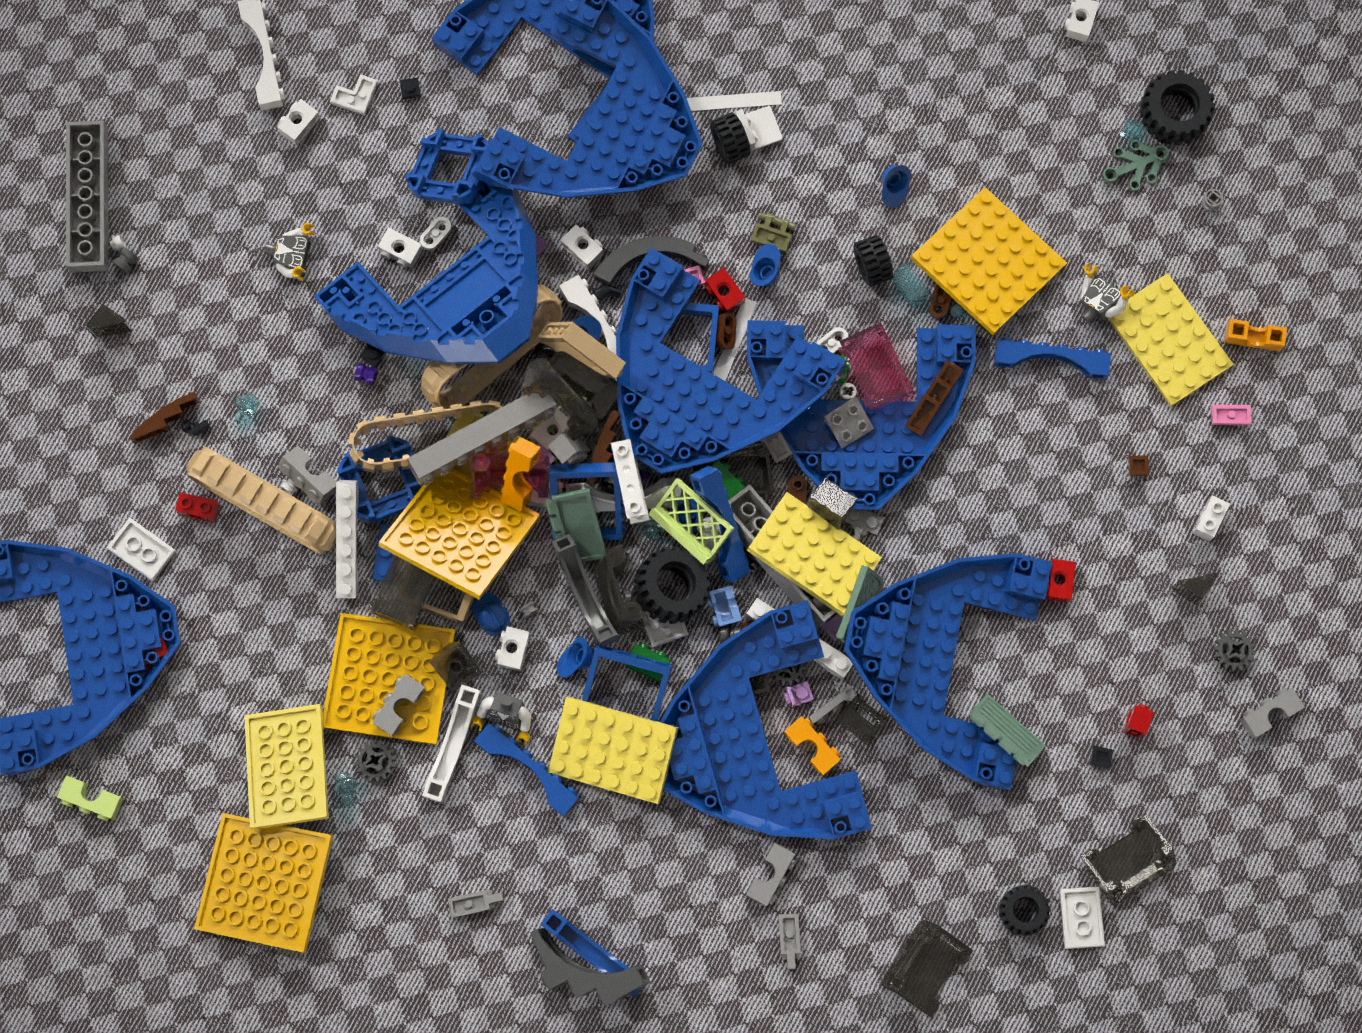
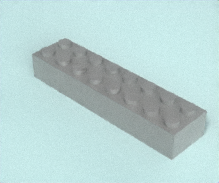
M104 121L66 122V267L71 273L109 271L108 127Z
M543 385L407 458L408 466L419 485L423 483L428 485L439 474L444 476L452 471V467L456 465L461 467L468 463L469 458L482 456L486 453L485 450L491 446L493 448L503 444L502 441L508 437L513 439L520 434L519 431L525 428L530 430L537 425L536 422L552 418L556 410V403L546 385Z
M748 485L728 500L733 509L734 520L739 528L740 539L746 549L749 548L773 512L751 485ZM752 555L794 604L806 600L809 601L817 630L838 614Z

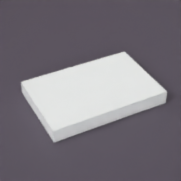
M131 518L127 520L107 546L109 551L152 582H154L176 553L175 549Z
M1099 887L1060 889L1064 948L1104 947Z

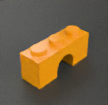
M1230 319L1226 324L1224 343L1280 352L1285 346L1287 328L1273 325L1258 328L1250 326L1248 321Z
M801 716L783 734L796 748L804 742H811L815 745L817 754L809 763L823 777L840 762V753L834 747L830 748L825 743L827 741L825 736L821 732L816 733L813 729L814 724L807 717L804 719Z

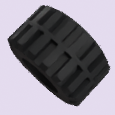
M733 112L711 121L710 129L714 143L722 159L727 164L750 156L751 148L746 131L739 118Z
M878 235L854 243V256L858 269L869 287L893 279V267L889 253Z
M1020 885L1012 888L1002 897L998 909L1000 910L999 917L1003 921V926H1006L1008 931H1012L1016 935H1032L1046 926V922L1050 918L1049 912L1051 907L1048 905L1050 902L1038 888L1031 887V885ZM1019 899H1028L1035 906V917L1029 922H1021L1014 915L1013 907Z

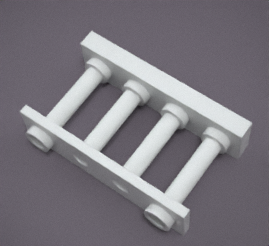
M627 439L611 443L627 519H630L631 525L650 521L638 462L634 458L631 440Z

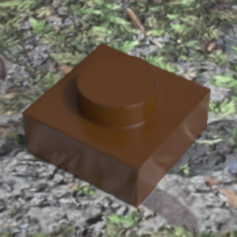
M1129 456L1128 475L1148 476V456Z

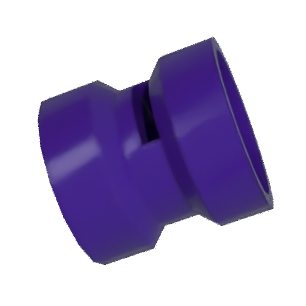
M360 362L356 368L354 380L358 382L364 381L368 385L373 386L378 375V368L374 366L367 367L366 364Z

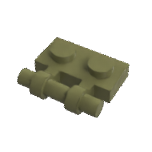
M760 212L758 219L765 221L764 225L756 223L750 242L761 246L773 244L779 248L780 252L786 254L792 234L786 233V230L794 231L796 224L789 222L790 220L785 218L782 220L774 217L771 213L765 214ZM770 224L780 226L781 228L780 230L771 228Z

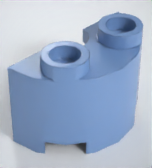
M731 585L709 591L710 598L707 599L709 609H713L715 616H712L715 627L720 628L742 621Z

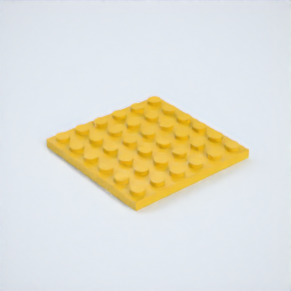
M986 187L910 257L918 267L991 335H994L1067 264L1062 257Z
M451 468L452 471L444 476L439 474L434 477L435 480L421 487L381 538L379 547L480 600L538 522L540 514L527 507L520 512L502 503L501 493Z
M341 613L323 711V728L437 745L456 630ZM406 674L425 686L426 690L416 705L407 700L397 704L396 714L405 722L395 737H392L372 723L374 721L372 717L378 709L381 710L385 703L383 701L389 692L392 694L396 688L394 684L397 679Z
M222 813L194 929L306 953L334 836L284 825L252 830L250 828V818Z

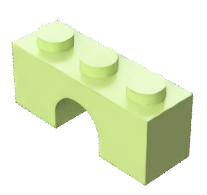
M66 775L57 798L62 799V804L72 807L73 804L80 806L79 811L89 815L91 811L98 813L97 818L107 822L109 818L116 819L124 798L102 790L96 800L88 801L85 796L88 784Z

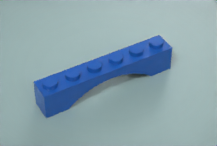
M1001 338L995 344L993 366L1013 368L1028 360L1051 358L1074 366L1087 378L1106 380L1109 376L1111 353H1106L1105 350L1088 351L1084 347L1071 349L1067 345H1057L1055 347L1044 342L1031 344L1027 340L1014 342L1010 338Z
M707 466L691 474L690 479L694 492L706 500L720 516L734 527L720 547L716 561L722 579L733 582L750 573L749 560L744 553V544L740 539L739 528L733 517V509L727 498L728 492L722 482V473L717 468ZM719 524L721 535H723L727 529L722 524Z
M488 723L474 742L489 755L509 757L530 768L543 784L549 806L562 817H565L579 801L577 797L578 792L570 786L566 788L562 785L563 780L555 773L553 776L547 772L548 767L541 761L536 763L531 759L533 755L528 750L524 749L522 751L517 747L519 743L511 736L506 738L502 734L504 730L497 724L492 726Z
M554 909L549 912L540 924L599 971L616 973L629 969V967ZM643 987L631 993V995L636 998Z

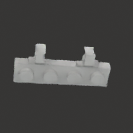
M813 489L807 503L808 507L829 520L833 518L850 525V528L854 529L852 537L857 541L861 534L866 536V533L877 536L884 517L867 510L839 509L823 492Z

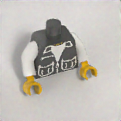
M305 223L301 228L284 233L283 236H278L276 245L266 243L264 254L273 256V263L276 269L286 278L303 280L300 275L304 276V272L306 273L305 267L311 244L310 238L307 235H315V232L310 231L315 225Z
M1087 263L1084 266V271L1087 275L1084 278L1081 302L1086 311L1081 317L1086 322L1091 323L1096 316L1106 321L1108 318L1122 314L1129 301L1128 297L1134 296V290L1128 291L1129 286H1122L1119 290L1097 275L1094 277L1093 274H1096L1099 268L1095 265L1091 271V263Z
M496 692L494 697L482 700L476 714L477 716L472 720L471 729L474 724L480 726L479 731H481L484 724L483 718L521 730L516 741L519 743L523 739L525 746L530 739L528 731L530 730L531 713L525 708L523 701Z

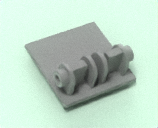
M856 396L824 416V422L831 428L841 448L874 429Z

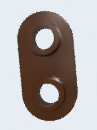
M938 284L934 288L929 306V314L934 319H942L946 316L952 298L947 293L946 295H941L940 291L943 289ZM935 308H940L941 312L937 313Z
M730 312L723 313L718 317L716 344L721 350L732 349L735 345L737 321Z
M794 476L788 482L787 492L806 505L807 482L801 476ZM796 482H799L801 484V487L796 488L794 484Z

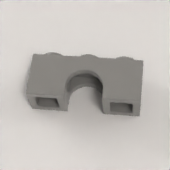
M562 433L548 445L562 464L581 463L588 457L587 453L590 451L577 433H571L570 435Z
M296 446L282 457L278 468L319 506L334 495L337 481L326 471L320 475L310 474L306 469L311 461V457L299 446Z
M406 674L397 679L394 684L396 688L392 694L390 692L387 694L383 701L385 703L381 710L378 709L372 717L374 719L372 723L392 737H395L405 722L396 714L397 704L407 700L416 705L426 690L425 686Z
M1284 687L1275 693L1276 698L1270 700L1268 697L1259 703L1261 707L1254 710L1252 707L1243 713L1244 717L1240 721L1252 740L1272 728L1268 720L1270 710L1280 712L1283 718L1287 719L1305 708L1293 688L1286 690Z
M774 843L765 859V862L774 868V877L770 881H762L755 877L746 896L767 907L768 903L772 905L777 897V894L774 893L778 886L782 888L787 878L784 876L786 870H791L796 862L793 859L795 854Z

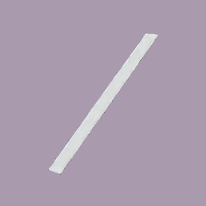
M781 91L687 98L691 111L782 104Z
M745 298V303L740 306L736 316L735 345L732 349L722 350L713 373L726 381L747 329V321L751 319L757 302Z

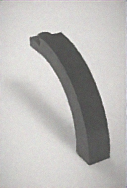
M652 236L637 239L619 247L603 260L593 275L594 280L612 286L616 278L626 268L643 260L650 248L657 250L667 257L681 259L694 266L700 265V269L706 271L709 259L701 252L695 253L696 244L669 236Z
M570 534L551 541L571 593L595 640L599 642L601 647L618 641V634L606 616L592 588L576 544Z

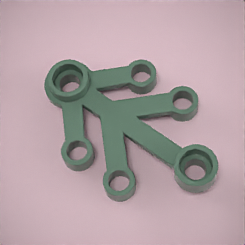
M1132 140L1129 149L1132 152L1142 151L1149 154L1146 157L1127 152L1122 147H1116L1112 152V156L1115 159L1123 158L1129 160L1131 163L1117 169L1113 167L1106 168L1102 174L1104 182L1108 184L1114 183L1117 177L1137 169L1133 180L1128 185L1131 192H1137L1141 186L1140 181L1146 165L1153 162L1151 172L1147 174L1145 181L1149 185L1155 184L1160 165L1167 162L1170 157L1167 147L1158 145L1153 148L1142 144L1139 140ZM1132 144H1137L1138 148H1133ZM1115 151H1120L1122 155H1116ZM1157 153H1162L1163 157H1158ZM1111 174L1113 178L1108 179L1106 175ZM1148 177H1154V181H1150ZM1135 183L1138 187L1133 188L1131 184Z

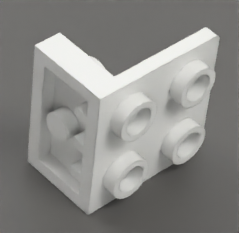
M770 106L744 114L743 109L735 111V115L739 118L746 131L751 151L782 140L783 137Z

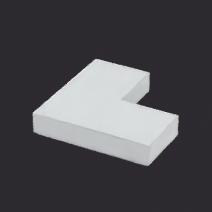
M360 74L354 91L336 85L330 104L365 116L377 88L378 80Z
M639 611L652 648L689 635L684 622L678 621L676 624H670L668 621L661 623L659 618H650L648 611L645 613Z

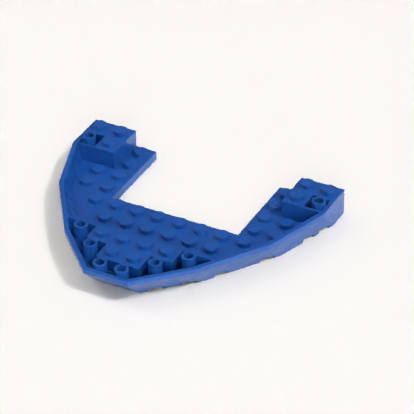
M466 0L453 9L432 36L433 46L479 76L520 21L523 20L609 80L615 70L614 67L549 35L565 0ZM613 0L654 41L655 15L652 0ZM604 89L568 134V139L575 144Z
M565 0L549 35L614 67L615 70L567 161L499 127L494 137L490 139L475 167L473 177L490 186L564 198L636 192L686 177L703 143L686 95L653 39L613 0Z
M482 182L472 203L457 204L488 237L400 306L359 262L355 263L314 295V298L341 331L385 353L445 364L501 363L530 340L538 298L536 235L518 190L490 186Z
M650 248L630 279L616 333V355L626 362L621 371L622 374L617 377V404L625 439L631 440L634 458L661 474L717 461L778 433L837 383L847 367L846 360L817 343L812 342L810 344L798 336L757 400L663 345L662 342L700 285L701 280L686 272L681 264Z
M747 321V360L759 395L796 337L798 336L804 340V325H786V321ZM937 325V328H917L916 402L859 400L874 429L844 448H841L831 428L824 422V416L849 400L818 399L780 431L793 453L791 455L801 470L839 509L879 510L922 468L957 417L976 362V325ZM950 360L963 368L964 371L922 436H920L905 425L945 362Z
M12 540L0 541V604L55 593L58 595L73 705L0 718V774L9 777L25 774L45 766L96 738L151 686L181 644L175 605L130 574L69 548ZM160 634L168 648L167 653L161 658L153 651L154 649L162 648ZM153 656H156V659L154 661H151V658ZM145 661L151 664V669L146 670Z
M1018 553L958 558L894 583L851 612L844 646L845 653L874 699L922 750L970 780L985 787L1002 791L1011 790L1016 765V760L1013 758L1014 754L1010 753L1009 755L998 745L999 741L997 739L994 741L983 731L985 728L982 726L979 728L975 723L943 715L964 604L1034 621L1037 619L1039 602L1046 598L1052 562Z
M808 600L771 610L721 643L672 699L660 723L678 727L663 790L705 814L771 836L836 839L872 829L857 771L781 791L749 679L824 657Z

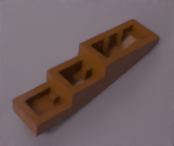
M947 360L905 426L922 436L964 369Z
M193 391L161 408L145 420L129 436L130 440L136 444L169 431L167 423L184 417L183 409L200 403L198 395Z
M615 410L612 411L603 427L595 448L592 463H610L614 457L608 450L611 447V443H614L618 436L612 432L620 419V413ZM589 477L588 485L594 488L600 477Z

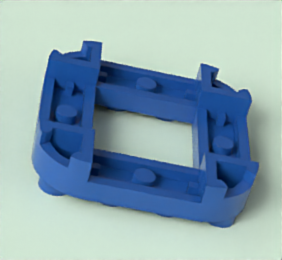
M436 129L437 133L427 138L423 137L420 141L422 149L411 173L406 174L408 187L413 196L419 199L452 204H470L473 202L482 184V181L474 178L473 175L474 169L484 153L488 142L480 134H476L475 137L445 134L443 129ZM441 153L471 157L462 180H457L456 184L430 180Z
M393 435L387 436V440L361 450L364 454L362 459L367 461L370 458L374 459V462H383L384 458L393 460L402 459L403 455H409V457L414 455L407 440L405 441ZM349 452L344 454L345 457L341 460L339 467H337L341 480H358L357 518L364 524L376 523L403 512L424 485V483L418 484L411 469L402 470L401 466L398 469L406 489L370 502L359 474L363 472V466L360 464L355 465Z

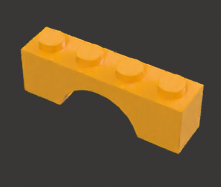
M521 437L516 443L513 442L508 449L509 458L505 465L507 471L504 474L503 480L505 482L501 489V502L520 512L531 501L533 487L525 480L522 471L529 472L538 462L541 448Z

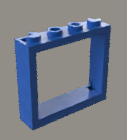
M687 303L681 313L682 315L712 317L708 365L699 366L713 374L719 305Z
M615 462L550 465L551 499L552 495L559 494L558 478L614 477L616 527L601 528L604 540H622V532H626V521H622V515H625L624 504H621L622 493ZM552 529V532H553V540H555L554 532H556V531H553V529Z
M597 644L582 700L588 702L599 657L661 673L663 677L651 720L658 722L673 664L607 646L601 647L600 644Z

